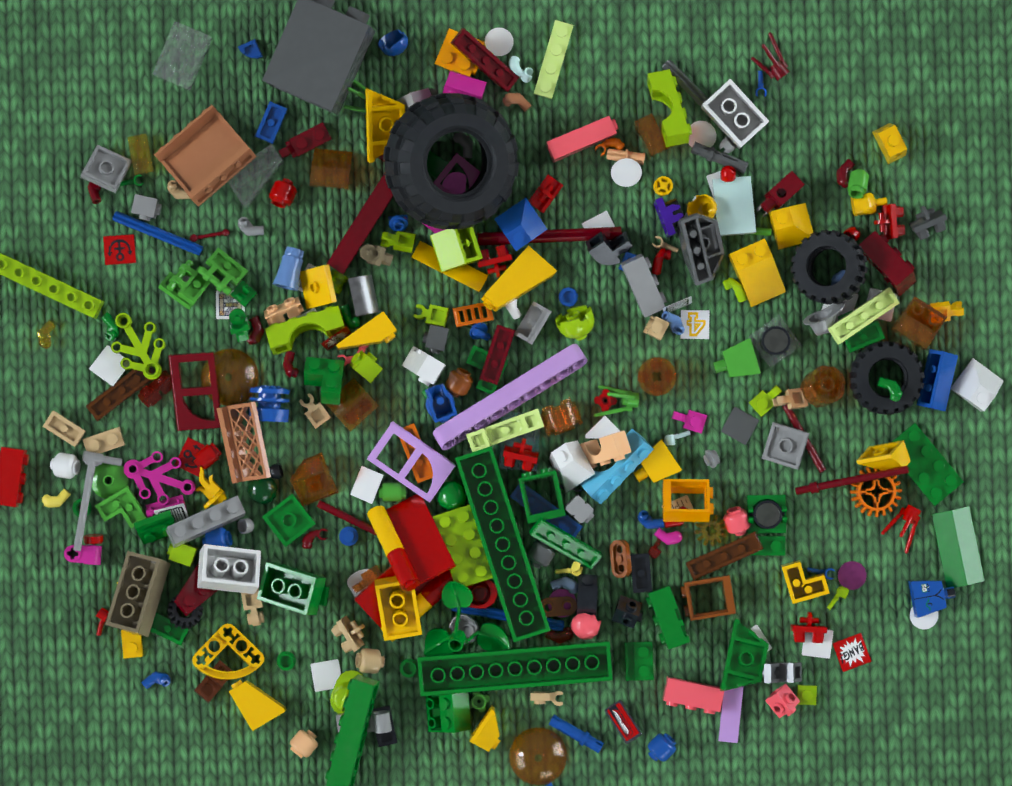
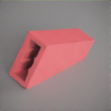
M607 116L547 141L546 147L554 163L617 135L616 130L619 128L615 119L611 120L610 116Z

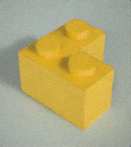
M800 560L781 565L792 604L830 594L824 573L805 578Z

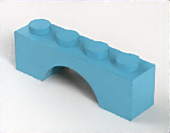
M631 429L626 434L632 452L625 454V459L616 461L611 468L601 472L594 471L595 475L580 484L589 496L600 504L654 450L634 429Z

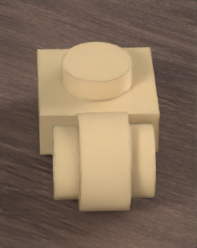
M259 589L254 594L241 593L244 610L251 609V612L247 614L248 624L253 626H259L265 622L263 611L259 612L257 609L264 607L263 601L257 600Z

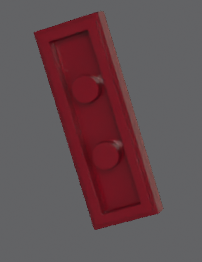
M497 324L479 378L480 380L498 385L515 330Z

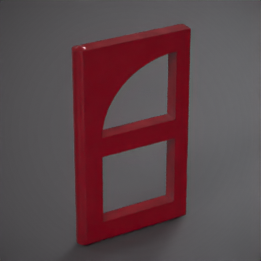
M214 351L168 355L177 431L221 428L217 408H220ZM208 360L211 386L182 388L179 363ZM212 394L215 419H206L193 413L186 405L183 396Z

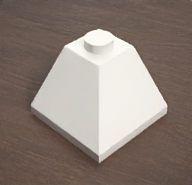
M972 358L951 386V390L980 412H984L997 395L1003 380Z
M578 440L564 443L551 452L549 460L566 492L571 491L595 475Z

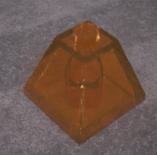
M322 452L304 459L290 479L302 506L338 493Z

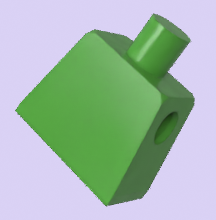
M751 338L722 351L723 360L713 362L715 372L727 371L728 377L761 373Z

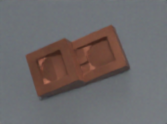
M220 660L213 667V669L219 671H232ZM206 676L194 692L209 703L228 680Z

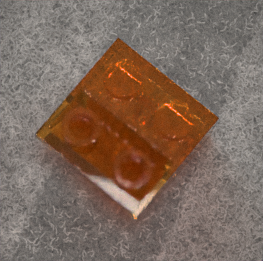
M914 296L900 314L891 330L921 349L926 350L947 316Z
M355 378L342 388L340 405L327 404L350 432L380 406Z

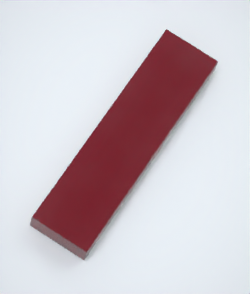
M461 28L451 41V44L505 92H508L519 77L466 29Z

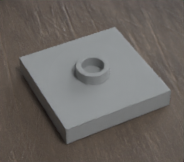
M97 145L80 178L116 193L132 164V160Z
M772 422L762 459L799 470L810 433Z

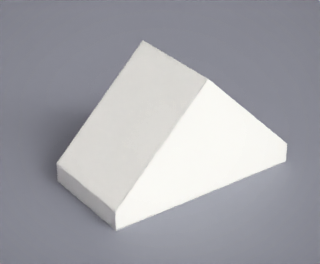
M603 416L585 434V438L599 439L620 432V430L606 416Z

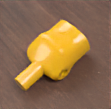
M866 193L860 199L851 197L854 217L875 214L877 206L888 204L886 197L875 199L872 193Z

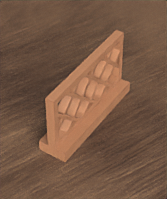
M256 402L217 408L232 484L271 477ZM248 407H250L251 416L246 413ZM243 419L248 422L246 427L242 424ZM251 427L254 428L255 435L250 432ZM247 437L252 441L250 446L246 443ZM255 446L258 447V454L254 451ZM251 456L256 460L254 465L250 462ZM259 465L262 466L263 474L258 470Z

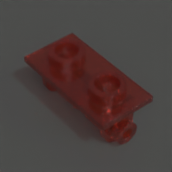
M167 370L163 371L160 377L149 385L143 387L140 394L137 395L148 408L150 406L153 407L162 398L158 393L160 390L166 395L172 389L171 376Z

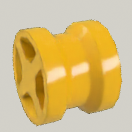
M666 176L657 178L653 185L655 193L659 196L668 195L673 189L672 180Z

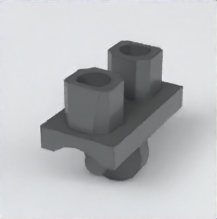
M923 205L920 207L921 213L915 215L917 220L909 223L910 228L916 233L918 238L923 240L930 236L927 228L931 226L934 227L936 233L946 230L945 220H947V217L941 210L936 212L934 208L927 210Z

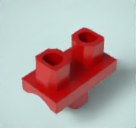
M548 174L530 198V204L544 214L564 185Z
M896 204L882 205V213H879V220L874 221V225H880V232H884V236L888 240L896 239L898 236L906 234L905 226L897 225V218L903 217L904 208L896 206Z
M506 245L496 247L497 258L490 259L488 249L480 250L483 258L477 263L479 268L494 264V267L487 269L488 274L496 273L497 278H499L500 271L507 269L506 265L498 266V263L510 261L512 256L509 254Z
M522 438V442H514L513 447L505 445L503 452L504 466L514 467L516 459L522 460V469L531 472L534 464H537L539 453L533 452L532 445L525 444L526 438Z
M807 612V617L799 618V622L806 623V625L791 624L790 630L793 632L794 642H805V632L812 633V643H823L827 627L813 626L812 623L819 624V618H812V612Z

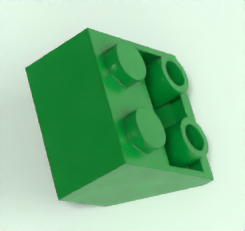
M468 692L425 696L428 732L456 733L472 730Z

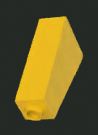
M528 245L483 295L481 300L484 301L483 304L489 310L493 309L496 312L552 278L557 270Z

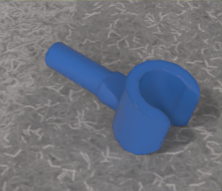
M758 71V87L755 90L757 97L758 90L760 89L764 90V97L767 95V90L764 88L763 71Z
M807 568V572L815 574L824 573L825 579H834L827 576L829 570L835 571L832 568H825L824 570Z

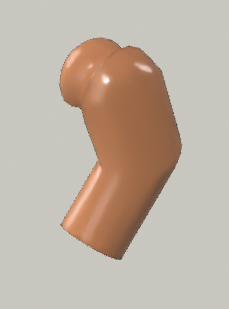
M507 93L502 99L505 106L509 107L511 104H518L524 112L532 106L520 93Z

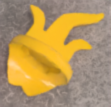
M200 467L199 482L202 486L196 488L195 491H201L209 499L203 507L207 509L210 505H217L227 500L225 492L214 481L213 474L208 480L205 477L204 468Z

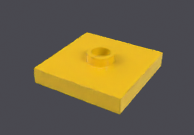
M329 264L300 272L306 309L337 302Z

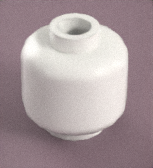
M58 453L55 458H52L50 468L56 477L71 479L79 473L80 461L73 454Z

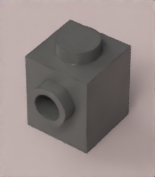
M430 325L429 332L424 333L422 342L426 343L425 347L429 348L428 352L440 354V351H445L449 329Z

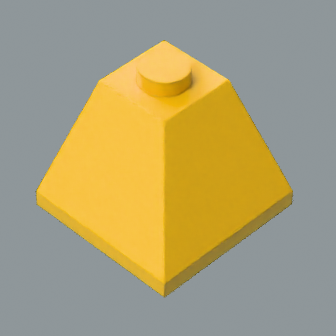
M806 203L781 208L768 213L778 250L802 244L801 241L805 237L809 238L811 237L810 234L814 233Z
M902 440L869 446L856 462L858 465L886 470L908 465L910 457L905 442Z
M492 705L470 736L471 743L488 752L491 748L495 750L501 741L498 739L500 733L495 707Z

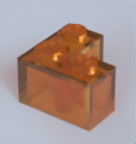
M652 113L634 122V126L650 158L674 147H666L662 132Z

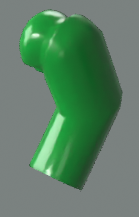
M349 304L340 306L343 320L350 329L359 327L361 324L358 317L353 318Z
M107 312L101 319L108 326L107 333L105 334L106 340L113 341L119 335V327L116 325L115 319Z

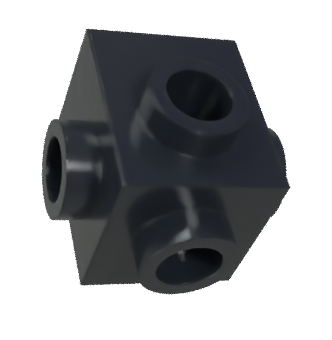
M621 595L612 621L634 628L636 622H640L644 611H641L642 602Z

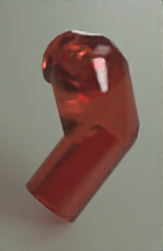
M565 627L564 631L560 633L553 630L548 631L545 638L562 644L570 641L574 633L571 627Z

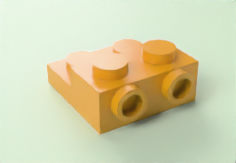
M449 28L434 64L462 75L475 76L478 67L451 44V41L458 32ZM477 39L482 45L485 44L484 41Z

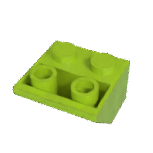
M473 226L459 230L446 229L430 235L441 272L471 264L483 258Z

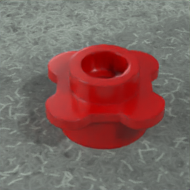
M608 389L602 390V394L594 398V403L598 404L602 411H608L609 407L617 403L615 397L607 395L610 392Z

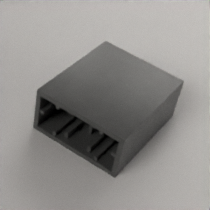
M297 0L262 81L276 89L339 115L349 93L348 87L352 86L376 31L370 25H367L370 15L349 6L344 15L332 9L335 0Z

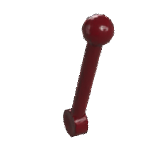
M224 229L221 232L203 234L198 236L192 234L190 236V240L196 242L198 239L220 235L228 236L230 234V231L228 229Z

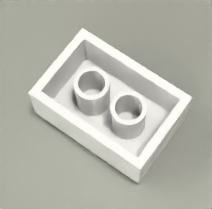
M731 79L701 105L703 111L738 149L769 122Z
M204 544L199 551L197 588L254 594L259 588L261 551Z

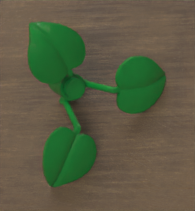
M455 581L446 583L442 590V601L450 609L457 607L455 628L451 635L441 628L431 629L425 638L424 655L461 651L464 643L468 644L477 635V643L484 650L509 649L510 642L506 632L496 624L484 623L480 631L474 632L468 638H466L462 630H458L461 607L466 608L471 605L473 594L463 584Z

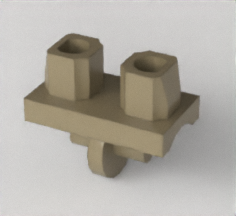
M366 244L360 249L361 258L367 261L366 263L380 266L381 264L390 266L394 255L386 253V248L377 245Z

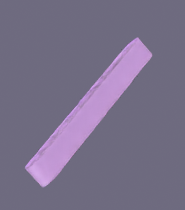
M577 344L568 346L440 425L433 431V436L442 450L454 447L467 439L466 434L488 426L582 368L588 361Z

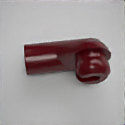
M256 316L249 319L253 327L249 340H247L250 345L258 344L264 334L260 319Z

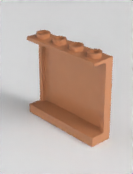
M213 105L203 110L196 119L191 121L181 132L177 133L154 154L198 207L257 157Z

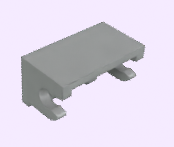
M533 301L514 335L532 345L552 311Z

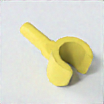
M573 562L571 568L556 569L555 573H570L574 576H579L583 567L580 566L579 562Z

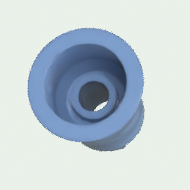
M286 247L277 275L272 283L273 285L287 290L298 291L304 251L293 247Z

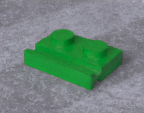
M168 510L135 522L134 527L142 543L145 545L167 537V527L176 523L171 511Z
M652 641L624 642L626 681L654 680Z

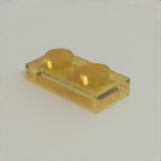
M147 134L127 137L134 175L154 172Z

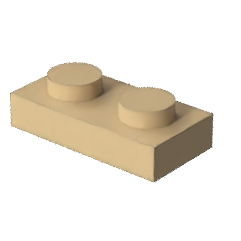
M54 410L42 426L74 447L78 445L86 430Z
M120 427L82 439L86 451L104 453L126 445Z

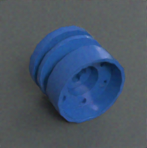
M266 385L250 388L251 393H258V398L250 397V401L258 402L256 407L259 421L289 422V409L281 408V404L290 402V399H281V394H290V390L280 386Z

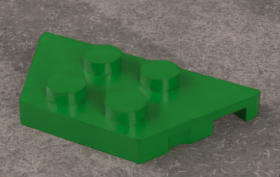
M736 618L733 622L720 691L757 684L762 681L763 677L762 671L766 662L769 644L762 638L757 637L755 632L746 628Z

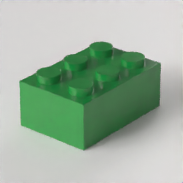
M266 562L257 600L304 615H317L326 578L281 563Z

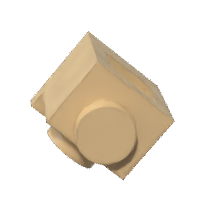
M651 315L643 332L660 341L670 323Z

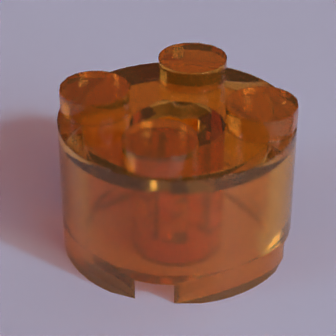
M660 357L650 358L640 365L637 372V382L639 387L649 395H664L674 387L676 371L668 360ZM653 372L661 373V375L659 376L661 379L660 381L652 380V378L654 377L652 375Z
M820 366L804 377L800 388L804 398L816 408L826 407L838 401L844 395L845 378L835 367Z
M571 398L561 401L559 406L553 407V405L542 408V413L540 414L547 437H551L553 432L556 436L575 429L574 425L577 423L579 426L583 424L576 402H572Z

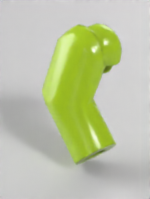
M729 277L723 281V286L726 290L731 288L734 290L738 302L747 300L742 285L734 278Z

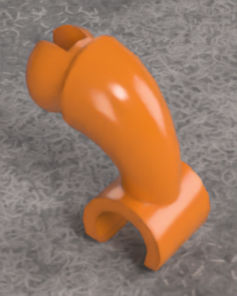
M609 138L595 147V151L602 147L604 152L600 156H604L606 148L612 147L622 150L625 144L618 138Z

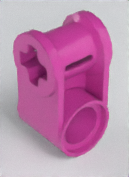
M74 545L68 546L64 551V557L69 562L101 565L102 546L82 545L81 551H75L78 552V556H75L74 559H72V555H69V551L73 550Z

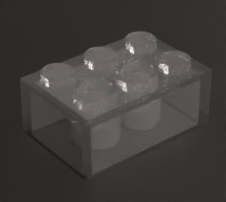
M174 21L152 75L187 91H191L212 41L211 36Z

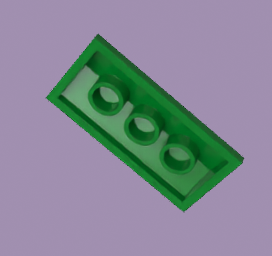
M969 506L932 513L946 587L953 586L956 588L985 581Z

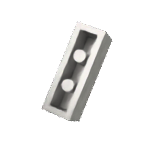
M638 254L621 262V267L642 315L648 317L663 310L665 307L664 303L667 301L663 292H659L657 289L659 282L655 274L651 275L649 268L652 266L648 257L644 258L642 254Z

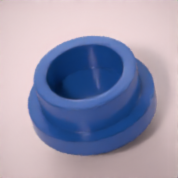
M345 527L340 531L339 539L346 546L354 545L358 540V532L353 527Z

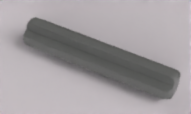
M670 59L663 64V69L671 70V74L676 77L677 83L698 105L701 106L708 100V97Z

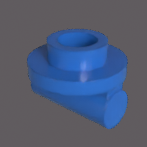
M407 215L388 216L389 227L393 231H403L408 227Z
M483 322L474 324L469 332L472 339L481 338L488 341L491 337L487 333L488 328Z

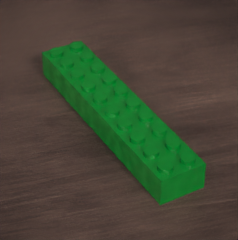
M492 446L455 458L513 642L551 631Z
M609 640L491 651L482 650L422 655L417 657L420 696L613 680Z

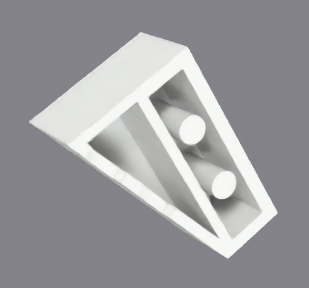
M415 346L412 347L402 364L403 367L418 375V380L427 386L430 384L435 385L446 366Z

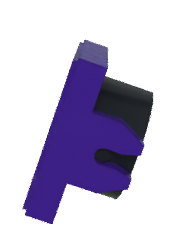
M662 197L658 198L653 204L665 235L669 238L676 234L675 229H677L678 221L684 218V214L676 198L666 202L663 201Z

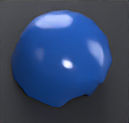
M397 29L384 35L379 40L378 46L385 55L398 56L407 48L408 37L404 32Z

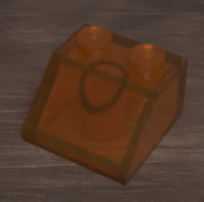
M315 148L309 185L311 187L349 190L353 152Z

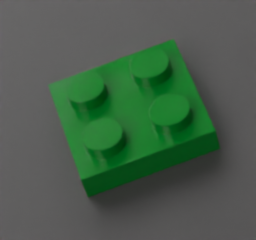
M293 493L262 516L285 547L316 524Z

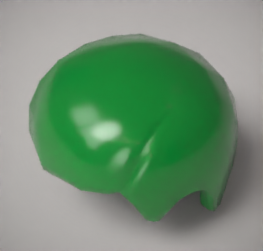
M447 481L442 484L436 493V499L442 507L451 511L461 508L466 504L467 494L465 488L458 482Z

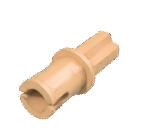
M609 148L606 153V159L618 161L629 158L635 160L640 165H644L645 153L628 151V149L623 151Z

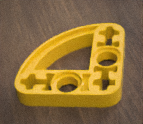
M232 624L221 626L192 657V664L197 670L209 677L220 680H234L245 677L256 671L264 662L262 652ZM225 628L228 630L229 628H231V634L234 637L236 636V634H238L240 637H238L233 642V644H231L229 641H231L232 638L230 636L224 637L223 629ZM212 641H216L220 645L219 650L216 652H212L209 649V643ZM238 641L246 642L247 648L245 651L237 650L236 643ZM228 645L248 666L237 671L226 672L215 670L208 665ZM250 647L253 649L250 652L253 656L259 655V664L256 662L252 664V658L249 655L246 658L243 656L249 651ZM205 648L207 653L213 657L210 658L208 655L204 659L205 664L201 663L198 665L196 663V656L202 657L205 654L202 650Z

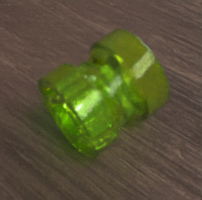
M332 269L331 276L334 291L340 295L343 284L347 283L349 278Z

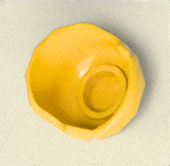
M708 194L696 195L694 201L688 202L686 213L688 216L699 213L713 218L717 211V204L715 199Z

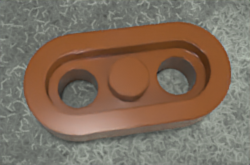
M623 539L615 540L610 545L612 573L617 578H625L630 575L632 570L630 547L627 541Z
M570 596L546 597L541 600L543 608L546 604H551L552 606L550 611H546L544 608L546 617L572 615L577 609L575 599ZM566 602L571 604V608L568 610L564 608Z

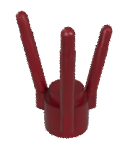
M769 32L768 35L780 61H776L765 44H762V48L773 63L770 66L771 71L756 58L751 57V60L764 70L771 79L775 77L778 81L789 73V70L772 33Z

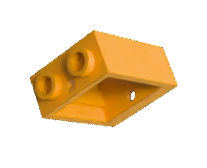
M663 479V522H709L710 515L714 514V503H710V498L713 499V487H710L709 479ZM671 493L704 494V509H671Z

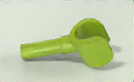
M843 586L837 588L834 598L827 606L829 610L839 600V597L846 599L849 593L848 588Z

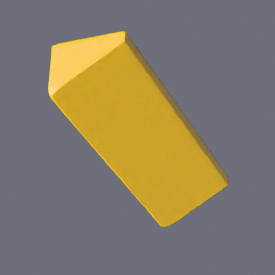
M422 241L419 242L411 257L478 292L481 291L488 277L487 274L469 265L441 272L434 248Z

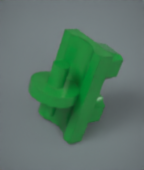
M235 308L229 314L231 335L236 334L238 342L249 340V316H246L242 309Z

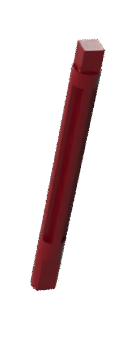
M621 227L553 229L544 231L529 243L588 241L600 232L608 240H613L622 234ZM503 231L478 232L479 246L511 244Z

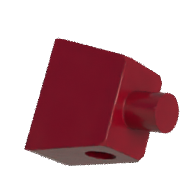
M791 171L764 195L766 199L760 204L762 209L768 213L773 208H780L805 184Z

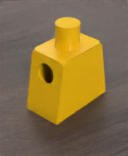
M889 123L872 132L888 164L906 156L907 147L895 124Z
M661 439L652 447L654 450L640 463L642 467L633 474L639 483L647 477L655 483L682 471V469Z

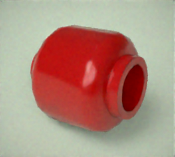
M283 178V180L275 181L269 193V198L272 200L271 203L279 208L290 206L296 196L297 189L289 179Z

